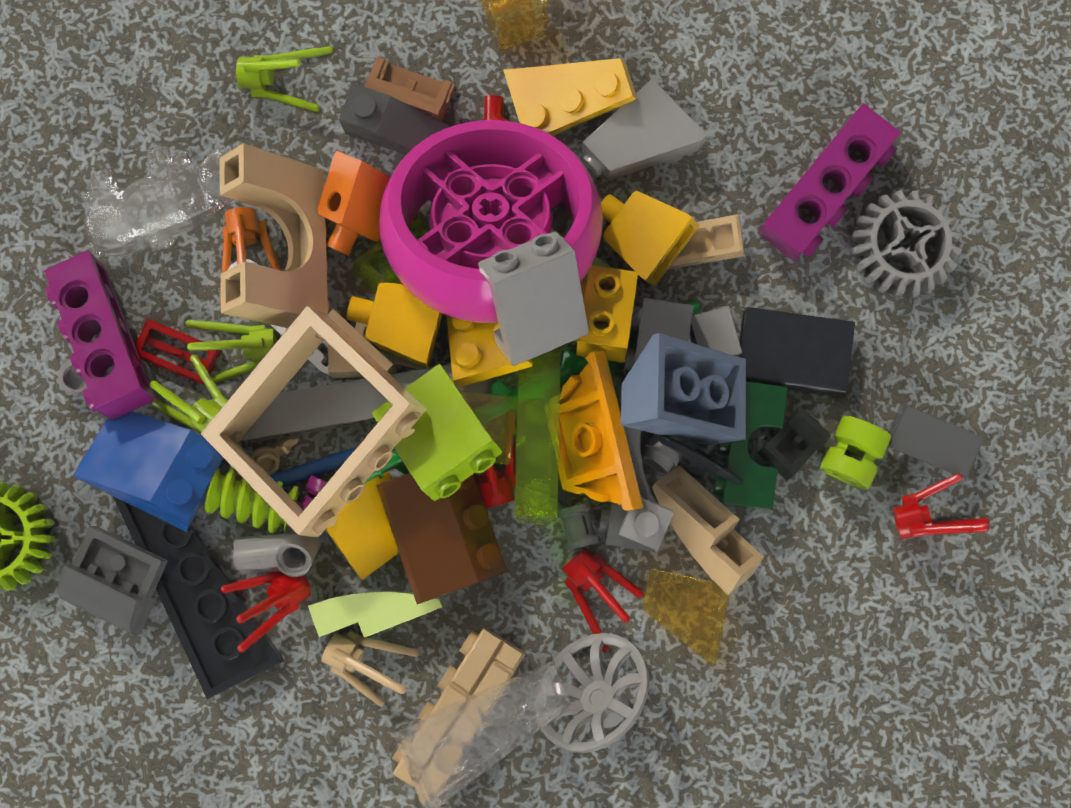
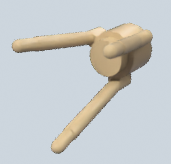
M350 631L347 637L338 632L332 636L321 659V662L332 667L330 672L345 679L380 707L385 704L384 699L352 673L355 670L399 694L406 692V688L403 685L362 663L364 650L358 647L361 645L413 657L419 656L420 651L418 649L368 637L364 638L353 631Z

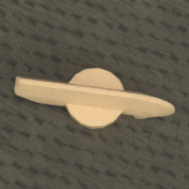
M294 435L284 437L271 447L264 446L256 449L251 454V457L268 475H272L279 468L280 456L284 453L286 455L290 453L291 448L298 443V438ZM236 472V479L241 480L242 476Z

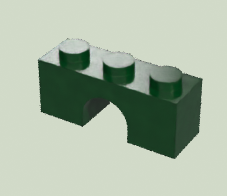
M746 382V440L718 444V454L725 455L723 466L743 480L742 484L735 485L715 474L713 494L719 495V501L723 505L764 511L773 510L778 469L764 467L755 463L748 453L747 444L750 435L755 430L778 431L783 428L788 387Z

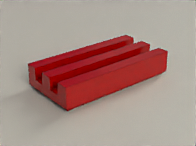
M147 318L135 344L140 359L205 386L199 374L143 351L146 344L192 363L190 360L192 354L150 337L152 330L158 331L186 344L203 341ZM206 350L205 352H208L206 360L198 357L209 374L211 371L213 372L216 366L215 362L220 357L222 350Z

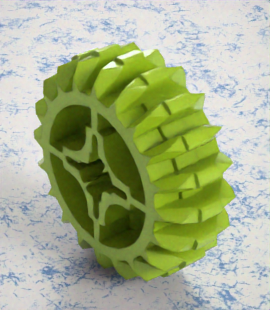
M0 482V533L12 536V539H1L0 589L12 591L17 588V582L28 584L32 581L30 572L41 573L44 570L42 564L37 560L38 558L49 559L53 556L49 550L43 549L44 543H53L56 540L55 536L45 535L44 531L46 528H51L55 522L52 519L40 518L49 508L45 504L35 505L38 499L37 494L33 492L24 494L23 486L14 484L12 487H9L7 482ZM9 507L20 517L24 532L15 528L12 520L13 514L9 513ZM23 544L18 557L13 563L4 568L5 562L9 561L12 549L17 545Z

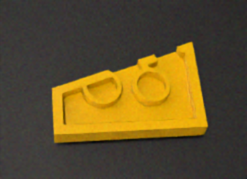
M621 58L503 70L519 122L542 130L551 136L637 100L626 62Z

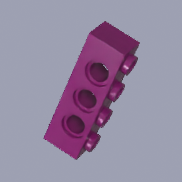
M862 103L757 233L793 262L802 253L809 258L824 240L818 234L827 223L834 227L849 209L843 204L852 193L858 198L873 180L867 173L876 163L883 167L897 151L898 148L892 143L901 132L866 104ZM855 149L863 155L864 162L856 163L852 161L848 156V150ZM823 179H832L837 182L840 192L831 193L827 191L823 185ZM805 208L812 211L815 216V223L808 224L803 222L798 216V209Z
M87 250L44 270L49 286L45 287V292L50 303L60 313L61 320L57 321V325L64 339L71 343L74 353L70 355V361L77 374L83 377L87 388L83 389L82 392L89 408L93 412H100L112 421L155 401L156 398L150 387L148 377L104 265ZM85 299H88L83 306L79 307ZM98 332H101L99 337L95 341L91 342L93 336ZM114 365L112 372L104 377L105 371Z

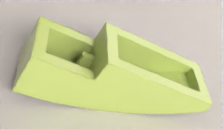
M371 591L334 597L308 605L319 637L358 622L365 638L442 608L445 604L442 598L437 597L417 605L413 592Z

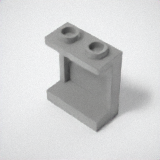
M557 232L538 235L532 241L509 250L499 251L492 257L478 263L480 272L489 282L500 329L493 331L496 344L513 366L589 334L575 251Z

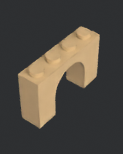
M244 143L220 157V196L254 205L268 212L280 225L288 244V262L284 271L243 262L220 274L221 314L285 328L291 326L307 305L328 314L327 227L325 218L318 215L317 211L324 189L323 169Z

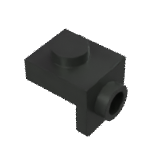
M800 409L783 424V428L778 430L757 453L772 468H777V472L788 481L800 470L814 452L831 438V435L816 418L812 417L806 410Z

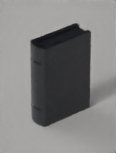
M746 307V311H743L739 339L742 354L738 356L746 359V382L788 387V390L818 394L820 397L827 395L843 398L848 388L855 322Z

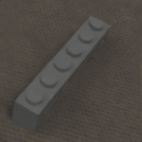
M644 298L641 307L634 306L630 330L637 331L635 348H627L624 371L629 372L654 334L661 333L688 342L694 305ZM621 387V389H620L619 401H618V406H619L620 412H621V390H622V387ZM624 426L640 496L657 504L651 494L643 471L640 450L641 430ZM610 502V509L602 508L598 533L606 534V545L655 552L650 547L619 535L618 532L627 513V510L622 509V505Z

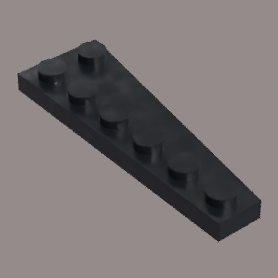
M113 497L135 545L168 560L156 586V591L207 700L284 662L282 655L267 634L263 635L244 652L237 650L238 645L261 625L255 617L243 623L237 622V616L249 608L237 591L221 592V587L231 584V582L191 525L187 532Z

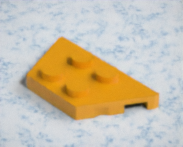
M593 351L587 355L586 360L588 364L580 374L572 375L564 384L561 394L558 397H554L544 410L562 489L575 494L585 493L590 499L599 502L610 501L622 505V509L627 511L643 508L624 426H621V414L606 352Z

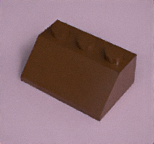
M411 473L376 485L417 605L508 572L474 474L461 482V487L453 495L447 498H439L436 501H433L420 489Z

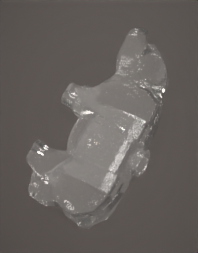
M236 141L212 152L198 166H191L189 154L186 150H180L172 154L166 146L150 150L147 153L150 177L131 183L122 192L119 191L116 182L113 181V170L111 168L91 174L90 190L87 191L86 197L83 200L85 209L88 211L84 221V230L87 239L90 241V252L96 256L108 254L118 258L135 254L150 247L152 249L167 248L175 242V237L202 226L225 205L239 202L220 196V157L243 143Z

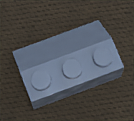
M661 333L652 335L622 382L621 426L707 446L746 440V359Z

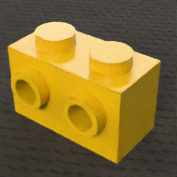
M593 265L590 267L587 280L582 279L580 282L589 334L574 340L577 341L576 356L587 357L590 352L605 351L607 360L625 363L638 272Z

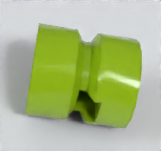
M844 415L833 436L837 444L836 446L828 447L819 468L824 473L849 485L869 490L878 471V467L874 462L876 459L884 457L892 436L874 424ZM847 450L862 456V461L845 455Z

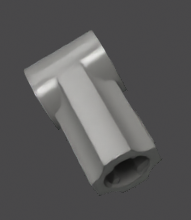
M292 528L285 534L237 537L233 543L235 570H238L241 575L281 571L292 577L302 576L309 571L321 547L320 537L299 536ZM293 548L300 549L304 554L296 552Z

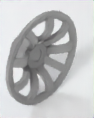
M608 633L592 634L567 645L547 666L536 692V718L540 729L547 739L566 751L588 753L610 746L623 737L640 716L647 700L649 671L644 657L627 639ZM604 644L620 648L611 658L606 673L602 664V648ZM588 647H591L590 662L593 674L591 677L588 676L573 657L574 654ZM631 656L636 664L638 673L625 675L618 680V672L622 663ZM564 663L581 683L579 688L559 681H552L556 672ZM631 686H639L636 701L631 709L623 691ZM549 692L565 695L575 700V702L557 705L548 711L546 708L547 693ZM576 715L568 723L563 737L556 733L551 726L552 722L559 717ZM592 722L591 728L595 741L574 742L577 731L584 724ZM622 722L617 729L606 736L604 728H612Z

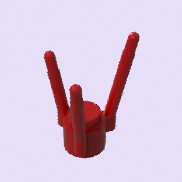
M513 409L505 412L506 476L503 469L495 470L494 464L486 470V473L479 475L481 483L474 473L485 508L515 500L513 489L519 487L515 475Z
M960 473L915 494L901 496L903 505L893 507L895 524L900 540L924 535L988 532L990 520L988 518H972L932 522L928 506H919L918 502L962 481L963 475Z
M585 548L562 568V571L568 577L563 582L573 593L593 634L603 632L580 586L585 592L593 587L624 623L630 621L629 615L599 581L604 577L601 571L638 598L643 596V591L608 565L598 553L592 556ZM603 645L602 651L604 653L609 652V645Z
M277 571L221 587L222 593H229L271 583L267 588L269 598L238 615L236 619L238 623H243L273 606L280 609L238 645L237 650L239 652H244L284 617L298 610L299 602L311 596V587L305 575L292 577Z

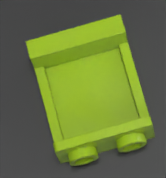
M439 363L405 388L427 410L412 426L415 431L410 436L402 438L394 447L420 489L433 501L453 495L461 487V482L474 473H482L489 469L495 463L496 457L502 453L498 444L492 439L459 391L460 389ZM386 401L371 412L377 422L382 419L393 404Z

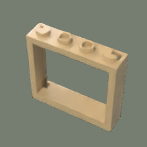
M307 305L203 430L201 435L299 536L319 537L327 526L334 527L338 520L337 515L344 506L353 502L362 494L365 489L364 483L372 473L380 470L390 461L394 447L402 438L410 436L415 431L412 426L427 409L327 314ZM325 339L393 406L303 511L238 442Z

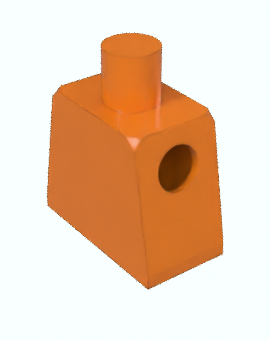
M336 151L317 211L318 215L336 223L327 246L349 256L358 235L374 242L381 241L379 232L380 206L390 176L359 159Z

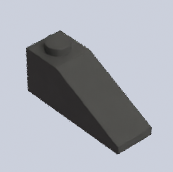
M355 83L351 86L339 117L345 134L405 155L426 138L451 127L392 96Z

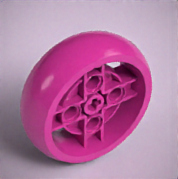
M481 120L458 124L431 135L415 146L400 161L393 171L382 196L379 232L384 253L393 272L401 283L421 302L438 312L457 319L478 323H498L490 285L480 272L478 263L492 257L499 251L512 249L532 241L538 235L551 233L553 226L551 209L558 203H561L573 222L571 229L563 239L575 251L581 282L592 266L599 248L603 228L602 208L598 190L587 168L578 156L561 141L542 130L525 124L501 120ZM429 200L432 202L429 217L430 231L416 240L409 229L417 212Z

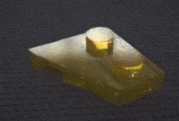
M649 568L641 609L708 663L716 665L729 595L715 582Z

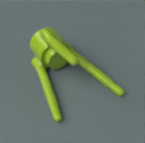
M328 46L273 55L239 57L236 64L238 86L241 89H250L252 98H267L298 108L319 112L320 106L318 104L266 89L267 85L274 84V69L299 67L301 65L299 59L332 54L334 49Z
M187 320L185 322V325L190 328L247 334L242 335L240 340L204 341L187 345L190 351L242 349L244 359H252V362L211 376L215 383L253 371L277 342L275 329H266L265 325L247 326L202 320Z
M194 354L191 355L190 360L214 400L202 398L191 406L157 381H152L150 387L185 414L159 400L152 402L153 407L201 435L228 400L221 394L198 356Z

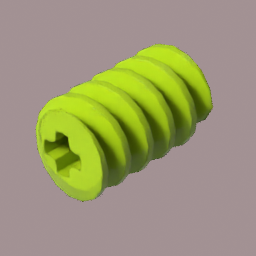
M232 466L225 475L220 474V468L217 469L205 500L204 508L207 513L213 514L220 507V514L223 518L229 519L236 511V519L239 523L244 524L252 515V524L255 528L260 529L268 520V530L270 533L276 534L283 524L284 534L287 532L289 525L243 477L241 480L236 479V470ZM278 481L277 484L283 489V482ZM294 486L288 495L296 503L299 497V487Z

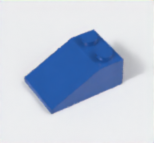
M131 411L112 421L107 418L73 477L187 532L207 496L215 472L218 468L221 471L226 460L202 435L192 430Z

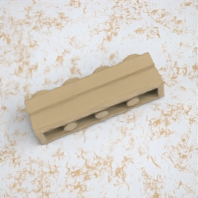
M483 627L480 634L473 630L470 632L459 652L465 655V658L457 670L449 666L437 685L443 691L442 695L435 705L429 701L426 703L414 722L421 727L413 741L405 737L392 757L393 760L398 762L393 774L432 800L437 799L525 656L524 651L486 627Z

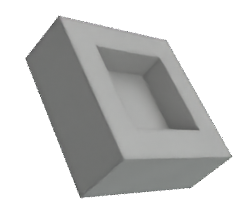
M641 497L643 508L627 511L618 533L621 536L658 551L674 511Z

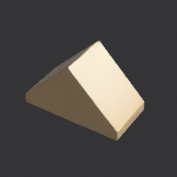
M334 309L327 314L389 374L395 372L393 364ZM328 343V373L332 379L364 378Z

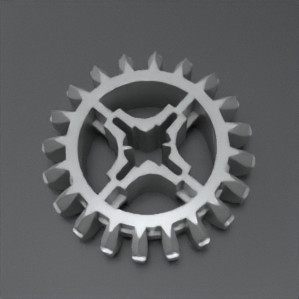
M899 190L893 194L892 199L888 195H882L877 200L878 205L871 203L866 207L865 212L867 216H860L856 221V225L861 230L855 231L851 236L854 242L861 244L851 250V255L864 257L856 265V270L863 271L869 268L872 272L866 277V283L870 284L878 278L881 280L878 286L879 292L884 293L893 285L894 298L903 296L905 290L910 298H916L920 295L921 290L929 294L935 290V283L942 285L948 281L946 272L951 273L957 268V263L952 258L960 256L963 249L953 245V243L962 238V233L951 232L950 228L957 223V218L953 217L947 220L944 218L943 214L947 210V205H941L935 209L932 206L934 195H929L921 202L918 190L912 191L908 198H906L902 190ZM906 216L919 220L925 226L916 227L912 225ZM885 220L889 227L886 230L889 244L879 250L877 234L881 222ZM908 238L910 241L920 238L910 249L908 247L905 250L903 247L893 250L903 239L905 241ZM933 238L935 242V256L931 266L928 267L925 262L928 258L925 252V243ZM887 261H899L905 266L907 271L911 270L912 273L898 271L891 267Z

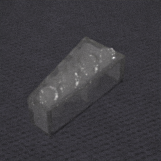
M553 660L399 726L393 734L422 807H440L569 708L571 700Z

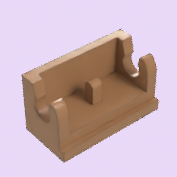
M379 56L376 58L368 80L364 85L366 88L392 96L443 122L456 88L455 84H452L449 80L445 79L441 82L392 65L385 58Z

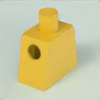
M639 191L633 192L625 204L611 194L607 195L601 202L602 217L610 223L602 237L635 272H638L642 279L655 288L698 229V223L689 214Z
M379 283L374 301L352 296L348 306L347 320L368 325L365 339L370 344L421 368L430 367L443 313L421 302L403 284Z

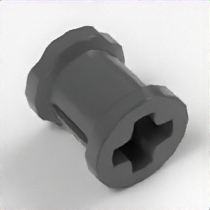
M591 502L556 511L557 517L562 518L568 541L565 544L566 551L601 542L600 536L594 533L589 511L592 509Z

